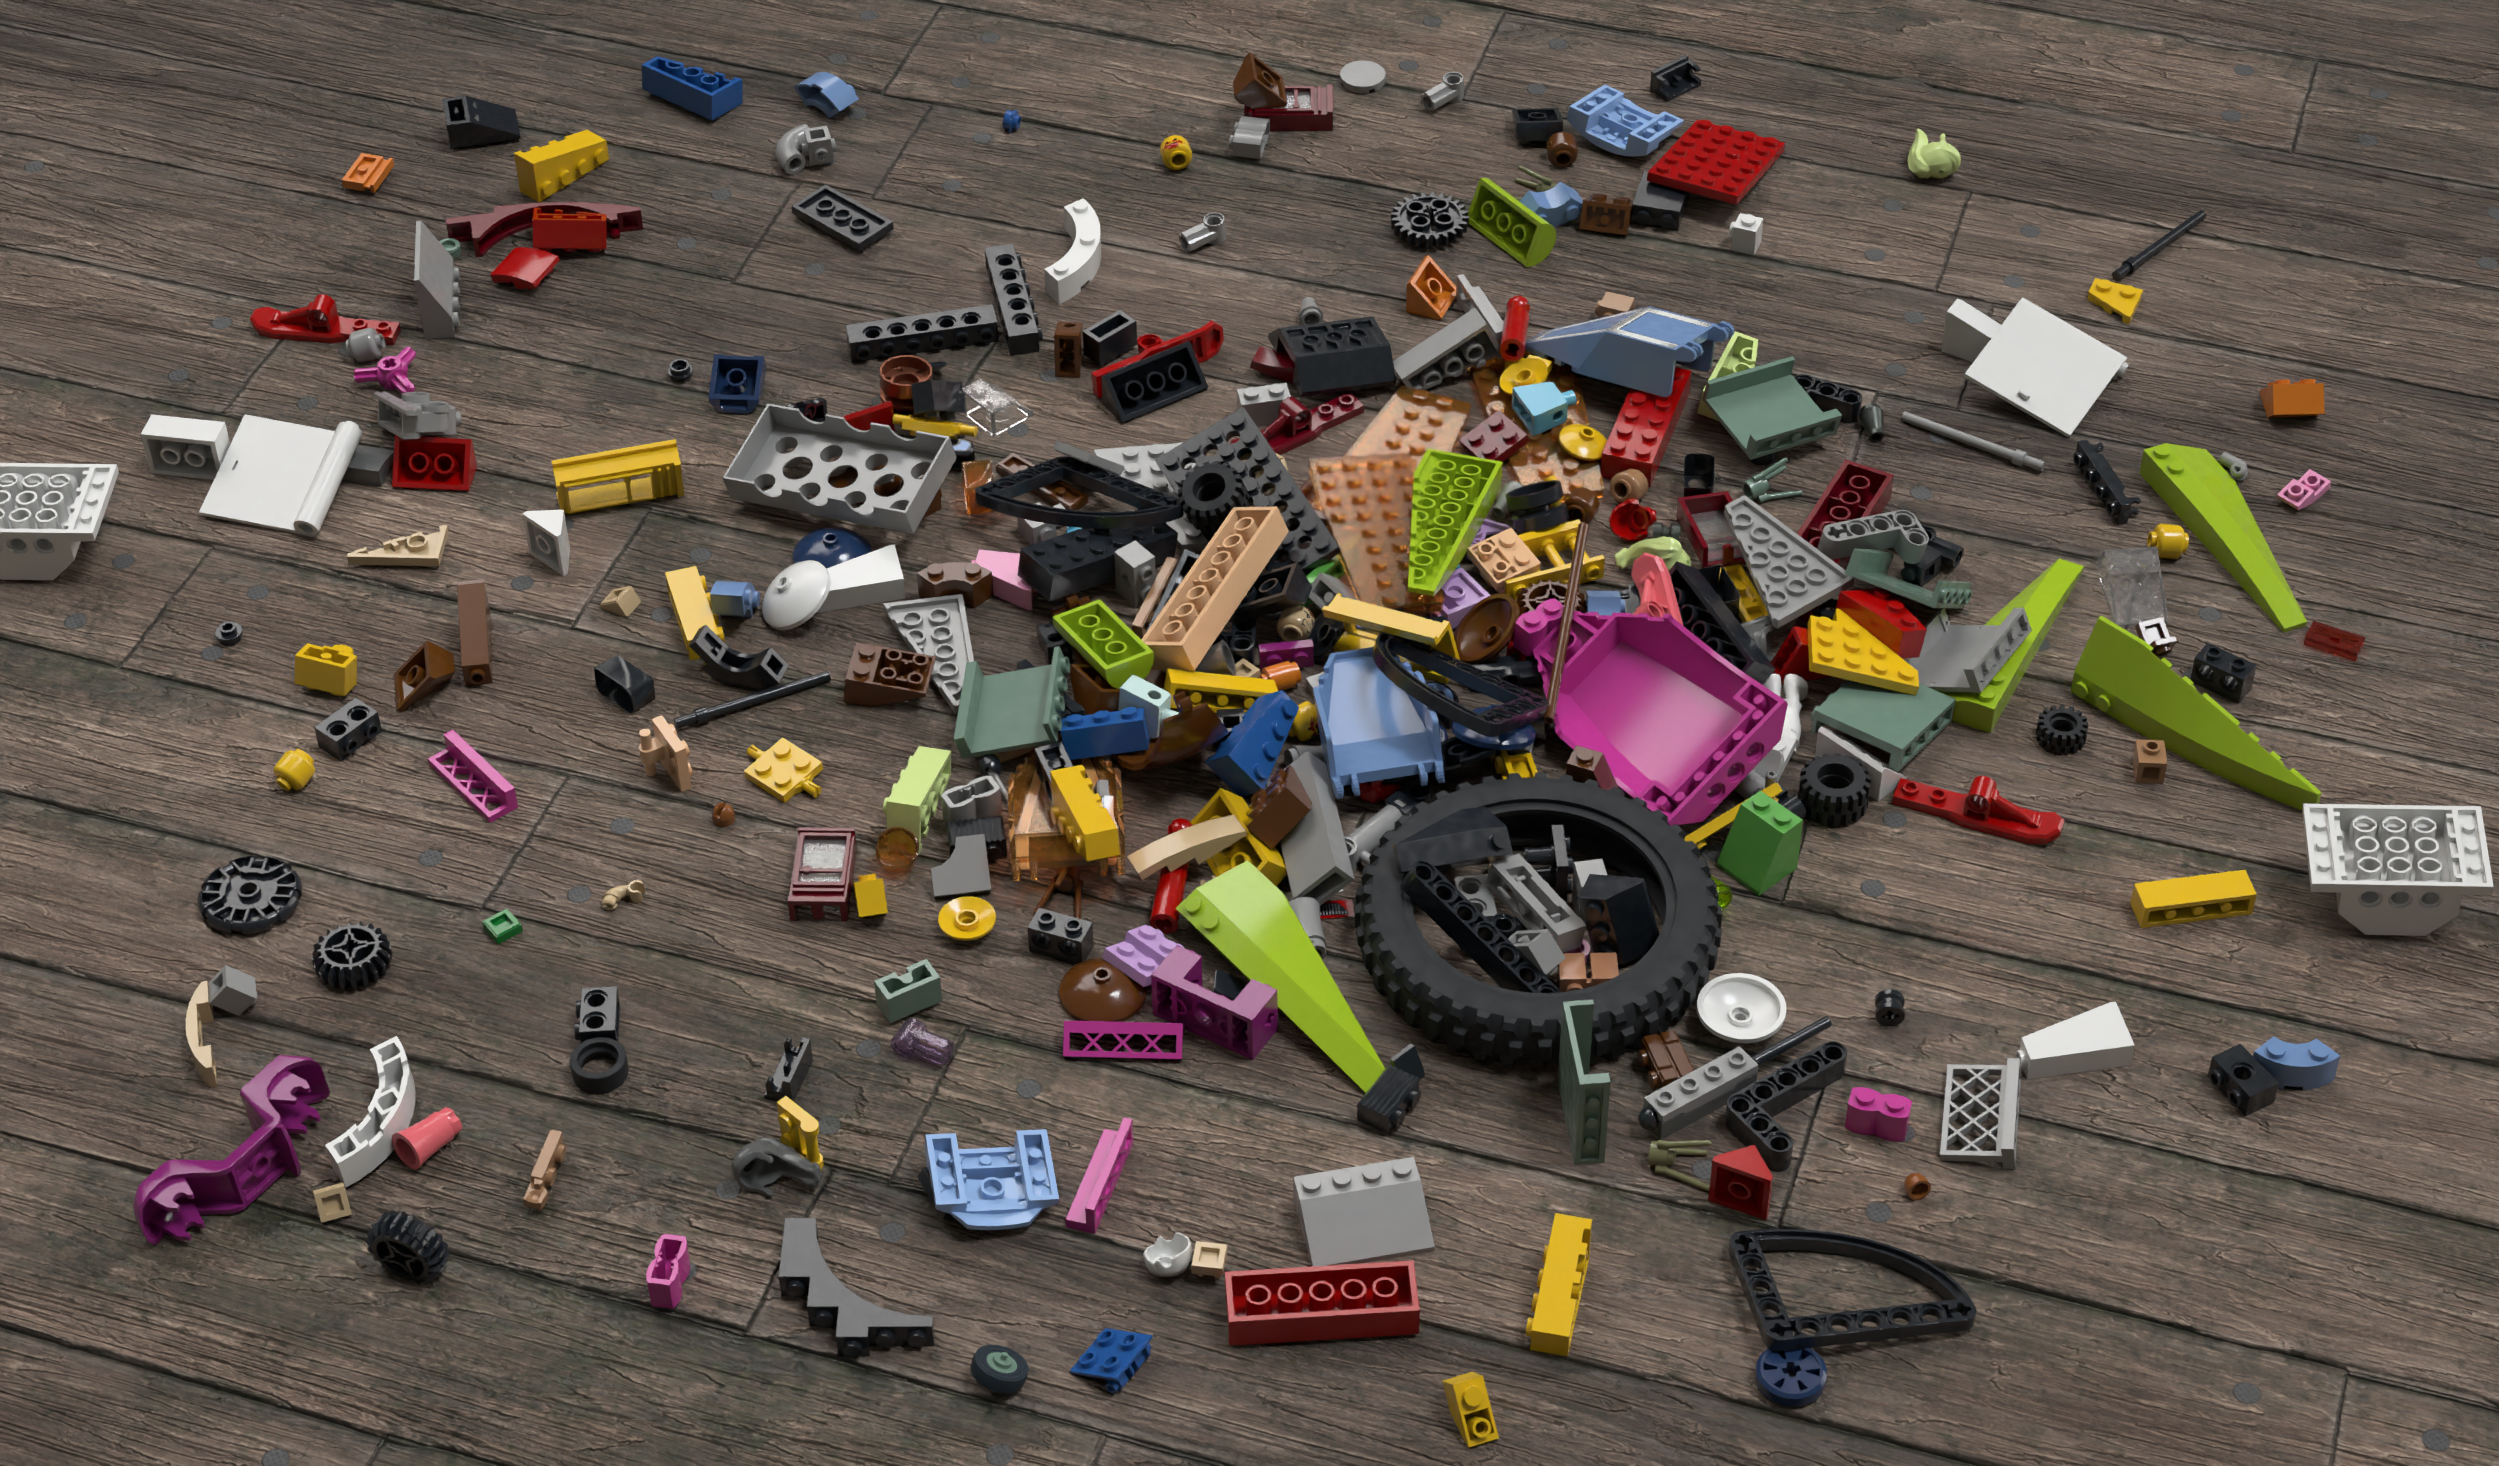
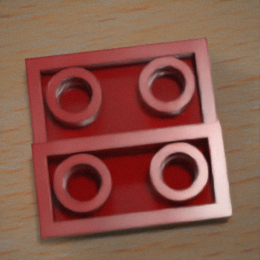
M516 247L490 276L494 283L513 282L516 289L527 288L531 290L541 284L540 281L553 271V267L560 259L557 255L544 250Z

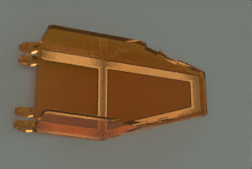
M1035 748L1025 758V764H1019L1016 767L1017 773H1011L1008 776V825L1013 881H1020L1021 869H1030L1032 880H1037V869L1100 865L1101 876H1107V865L1116 864L1118 876L1125 875L1126 853L1121 771L1118 768H1112L1111 761L1103 760V756L1070 760L1073 766H1084L1086 770L1085 778H1090L1093 783L1092 790L1098 780H1108L1110 796H1114V823L1118 830L1120 855L1086 861L1080 853H1077L1075 846L1068 842L1067 836L1060 832L1058 825L1053 824L1050 814V808L1053 806L1036 773Z

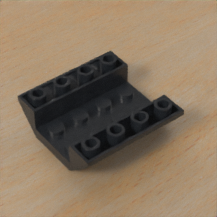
M1373 316L1282 327L1268 334V339L1275 351L1288 352L1295 365L1293 383L1301 397L1396 384L1391 346Z

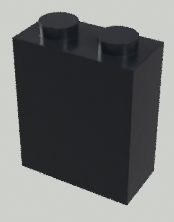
M1644 171L1632 204L1631 224L1678 231L1690 192L1647 181L1648 171Z

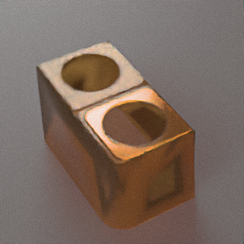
M991 460L962 462V482L967 515L994 512L975 502V489L994 481Z

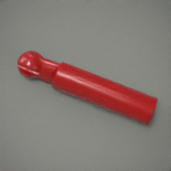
M1520 295L1509 299L1504 317L1500 354L1505 360L1510 362L1520 360L1525 353L1531 307L1527 304L1528 300Z
M1175 819L1168 826L1167 834L1170 835L1181 829L1193 826V824L1187 819ZM1190 861L1172 872L1169 871L1167 866L1159 870L1150 926L1154 929H1159L1163 934L1173 933L1178 928L1180 913L1176 907L1183 901Z

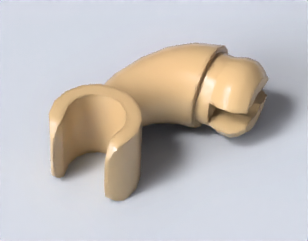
M634 880L628 885L609 889L603 895V908L609 911L616 909L619 901L626 896H630L633 903L642 902V893H645L643 882Z

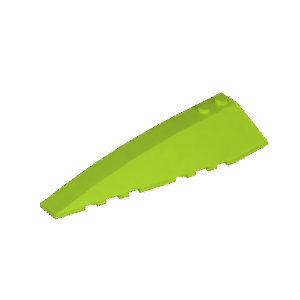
M2169 443L2144 449L2139 474L2281 631L2285 633L2306 626L2307 620L2235 480L2206 449Z
M1427 449L1414 472L1408 576L1409 592L1435 596L1455 571L1466 554L1467 548L1470 547L1501 489L1503 462Z
M2059 558L1985 624L2000 626L2014 608H2024L2032 631L1982 692L1938 691L1956 699L1952 721L1988 733L1992 732L2081 576L2084 566Z
M2100 616L2097 619L2075 668L2071 686L2072 693L2150 740H2164L2166 749L2234 783L2299 810H2303V804H2319L2321 796L2319 789L2294 768L2287 769L2278 754L2274 751L2271 753L2266 751L2258 744L2260 739L2252 732L2249 734L2245 733L2238 727L2240 722L2208 694L2204 693L2201 695L2196 691L2193 685L2194 682L2187 676L2181 678L2171 669L2173 665L2167 659L2162 658L2160 660L2152 653L2153 647L2107 618Z
M1247 860L1197 887L1176 907L1185 920L1249 982L1251 979H1254L1276 989L1278 1010L1365 1093L1370 1089L1386 1068L1366 1037L1364 1030L1355 1018L1350 1006L1341 994L1339 987L1321 956L1316 951L1283 892Z

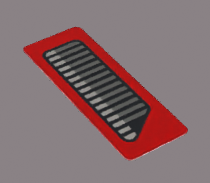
M1351 899L1330 900L1320 906L1321 919L1355 916L1353 900Z

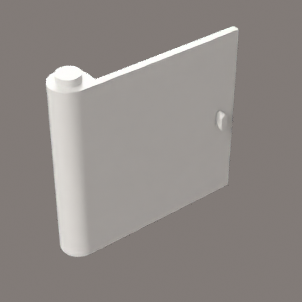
M2022 298L1966 371L1964 377L2069 438L2112 378L2122 377L2127 371L2129 364L2126 363L2128 359L2126 356L2029 300Z
M245 414L199 514L296 534L316 536L362 437L361 429L352 421L340 422L336 430L331 431Z

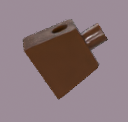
M1060 321L1057 323L1054 333L1055 377L1080 378L1084 355L1082 322ZM1072 356V361H1066L1064 358Z

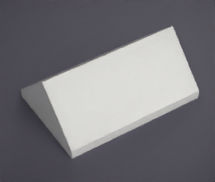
M1822 726L1819 728L1815 757H1823V754H1841L1843 757L1850 756L1853 758V761L1858 760L1861 762L1862 767H1866L1869 771L1868 775L1871 777L1869 796L1875 800L1880 801L1896 789L1900 778H1907L1898 771L1889 768V765L1845 736Z

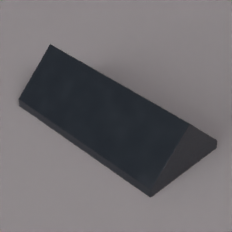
M1190 341L1101 376L1103 405L1120 423L1208 388Z

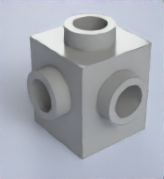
M820 126L804 129L805 143H801L803 156L808 157L810 166L833 162V152H836V144L834 138L830 137L828 127Z

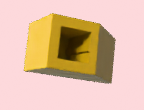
M876 874L858 876V882H852L858 917L888 913L883 879H877Z
M1469 1372L1443 1380L1442 1383L1450 1413L1466 1446L1472 1447L1498 1439L1499 1436L1483 1375Z

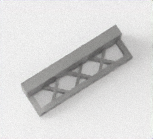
M1464 274L1458 275L1456 300L1465 313L1474 308L1477 309L1500 345L1503 320L1479 286L1472 287Z

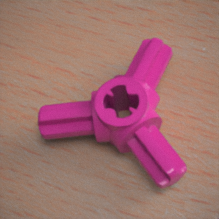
M406 347L397 357L387 356L382 358L377 363V367L355 369L354 380L357 383L379 381V384L383 385L384 388L389 390L397 389L401 394L413 392L415 386L408 380L407 366L416 357V352L411 347Z

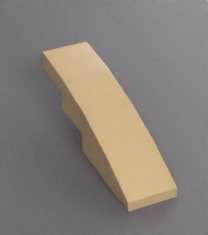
M1230 815L1181 829L1148 844L1127 857L1143 880L1165 866L1172 872L1195 858L1198 864H1201L1245 837L1247 833L1235 815Z

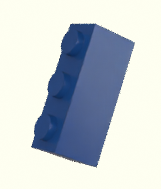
M1126 707L1121 711L1109 712L1103 710L1092 715L1082 716L1080 714H1073L1067 718H1062V730L1060 732L1063 746L1070 760L1149 750L1150 735L1144 708Z

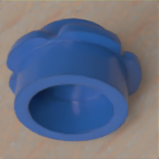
M1007 110L1003 119V128L1012 132L1013 129H1018L1021 123V116L1018 115L1017 110Z

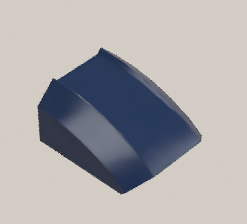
M714 354L708 399L709 403L719 413L749 414L759 404L767 367L764 356H724V354Z

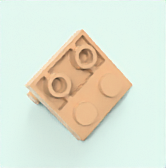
M1512 528L1467 548L1466 555L1480 570V576L1490 587H1494L1498 593L1504 594L1506 580L1532 574L1540 570V561Z
M662 715L653 718L654 738H651L649 729H642L639 732L641 741L639 753L641 762L645 766L646 775L654 776L657 773L655 762L659 761L681 792L692 788L690 776L693 775V771L687 760V756H690L688 745L684 740H679L673 724H668Z

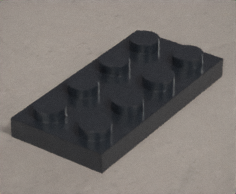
M826 184L791 206L792 214L858 251L863 250L894 229L892 220Z

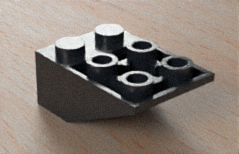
M469 96L442 99L450 148H465L472 145H486L492 142L512 141L521 138L516 109Z

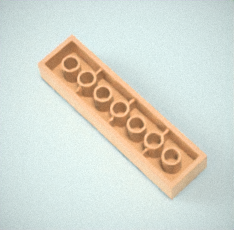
M1233 507L1141 639L1154 652L1151 670L1167 671V669L1195 671L1288 534V528L1278 507Z

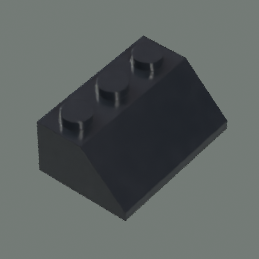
M1298 562L1260 573L1229 619V622H1233L1240 616H1248L1256 620L1260 616L1277 614L1284 609L1307 603L1312 585Z
M1589 874L1578 896V900L1594 953L1616 952L1617 964L1622 965L1647 954L1660 934L1644 878Z

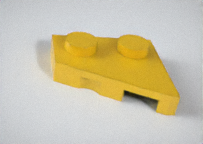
M2095 278L2088 292L2087 300L2101 306L2109 314L2115 311L2123 316L2122 322L2130 324L2142 298L2143 290L2130 285H2122L2110 282L2109 280Z

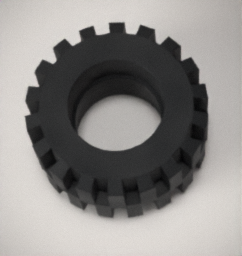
M1208 461L1204 462L1201 467L1195 466L1193 468L1194 471H1188L1185 475L1186 480H1181L1179 484L1181 487L1178 489L1179 502L1183 505L1182 508L1190 524H1193L1197 530L1201 529L1204 533H1208L1210 530H1212L1213 534L1216 533L1233 507H1249V494L1237 470L1234 467L1231 468L1230 464L1225 462L1221 465L1220 461H1214L1213 464H1210ZM1222 493L1217 499L1205 502L1211 495Z
M1823 754V757L1816 756L1812 758V761L1805 763L1800 773L1798 799L1803 803L1806 816H1810V820L1814 822L1819 821L1821 825L1825 826L1831 824L1833 827H1839L1840 824L1847 826L1851 824V821L1857 822L1860 820V816H1864L1866 808H1868L1871 777L1868 775L1869 771L1867 768L1862 767L1861 762L1858 760L1853 761L1852 757H1843L1841 754Z

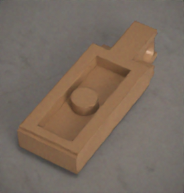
M550 1130L531 1173V1182L523 1198L524 1207L541 1211L548 1201L546 1189L548 1186H553L557 1174L556 1166L558 1162L562 1163L566 1155L567 1146L563 1145L562 1131Z

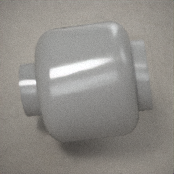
M371 327L352 332L349 335V339L346 340V349L350 358L355 359L359 363L378 359L382 355V348H385L383 335L381 333L378 334Z

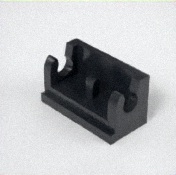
M1684 55L1651 71L1650 91L1668 102L1701 86L1702 80L1693 73V70L1694 72H1699L1701 69L1687 55Z
M791 1037L786 1039L784 1053L773 1077L769 1076L766 1081L765 1099L779 1101L787 1096L793 1102L795 1101L813 1062L810 1039L802 1038L800 1048L792 1045Z

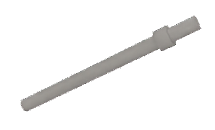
M1906 411L1902 415L1901 421L2006 458L2017 466L2023 467L2025 465L2039 471H2043L2046 462L2028 456V453L2017 449L2014 451Z

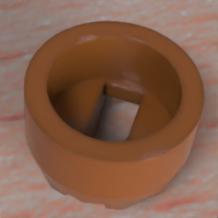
M724 802L715 805L712 810L713 823L719 827H727L733 824L735 821L733 807Z
M1911 1173L1904 1181V1189L1912 1200H1921L1929 1194L1931 1184L1920 1173Z

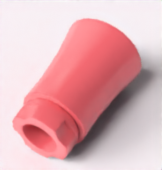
M445 1107L409 1128L394 1133L392 1135L394 1150L404 1164L411 1169L417 1170L429 1157L454 1139V1136L462 1130V1123L453 1110Z

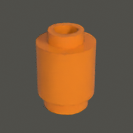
M1289 661L1265 667L1262 669V674L1259 675L1261 679L1275 680L1278 691L1296 687V684L1302 680L1297 663H1290Z

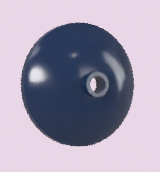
M826 527L807 534L796 544L793 551V563L812 560L821 563L827 569L870 553L872 550L868 540L860 533L843 527Z
M1499 705L1476 708L1472 711L1479 714ZM1454 721L1452 724V732L1458 739L1482 748L1514 750L1527 747L1535 741L1536 732L1530 723L1496 737L1481 735Z

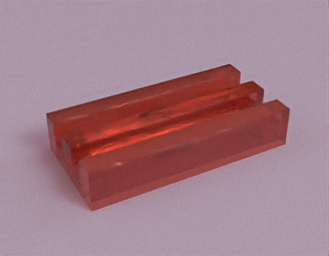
M2313 621L2305 636L2303 645L2356 661L2364 646L2366 637Z

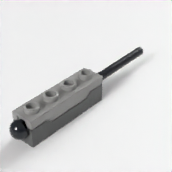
M1825 1016L1752 1056H1749L1739 1046L1644 1097L1643 1109L1638 1115L1640 1126L1646 1130H1651L1662 1140L1727 1105V1100L1731 1095L1757 1081L1758 1066L1832 1026L1831 1020Z

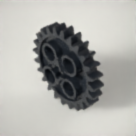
M1421 192V197L1412 194V199L1404 197V202L1398 201L1397 207H1393L1391 229H1394L1395 235H1400V240L1407 239V244L1416 242V247L1425 244V247L1428 248L1430 244H1434L1438 248L1439 243L1448 246V241L1456 243V237L1463 238V233H1467V227H1469L1468 211L1465 210V205H1460V200L1452 201V196L1443 198V193L1435 196L1434 192H1431L1430 196H1426L1424 192Z

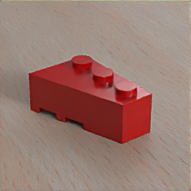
M534 207L533 248L544 251H552L553 248H563V251L566 252L577 251V248L587 249L589 252H600L602 249H607V214L587 212L563 214V210H554V214L541 213V208Z
M1881 587L1840 591L1836 605L1837 609H1841L1902 659L1920 657L1927 629L1890 591Z

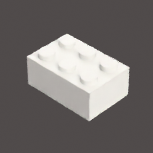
M151 415L141 433L151 474L214 480L230 447L226 424L219 421Z

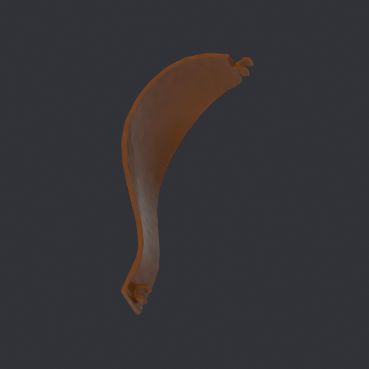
M1073 594L1062 598L1064 604L1050 609V616L1053 617L1093 601L1087 595L1079 598ZM1073 648L1078 664H1089ZM1150 670L1144 680L1164 689L1166 674L1162 670ZM1183 691L1173 695L1177 708H1170V710L1176 711L1179 714L1162 721L1159 737L1150 738L1149 750L1111 754L1110 756L1122 767L1132 771L1159 768L1185 760L1209 748L1229 732L1206 703L1193 707L1191 698L1189 696L1186 697Z

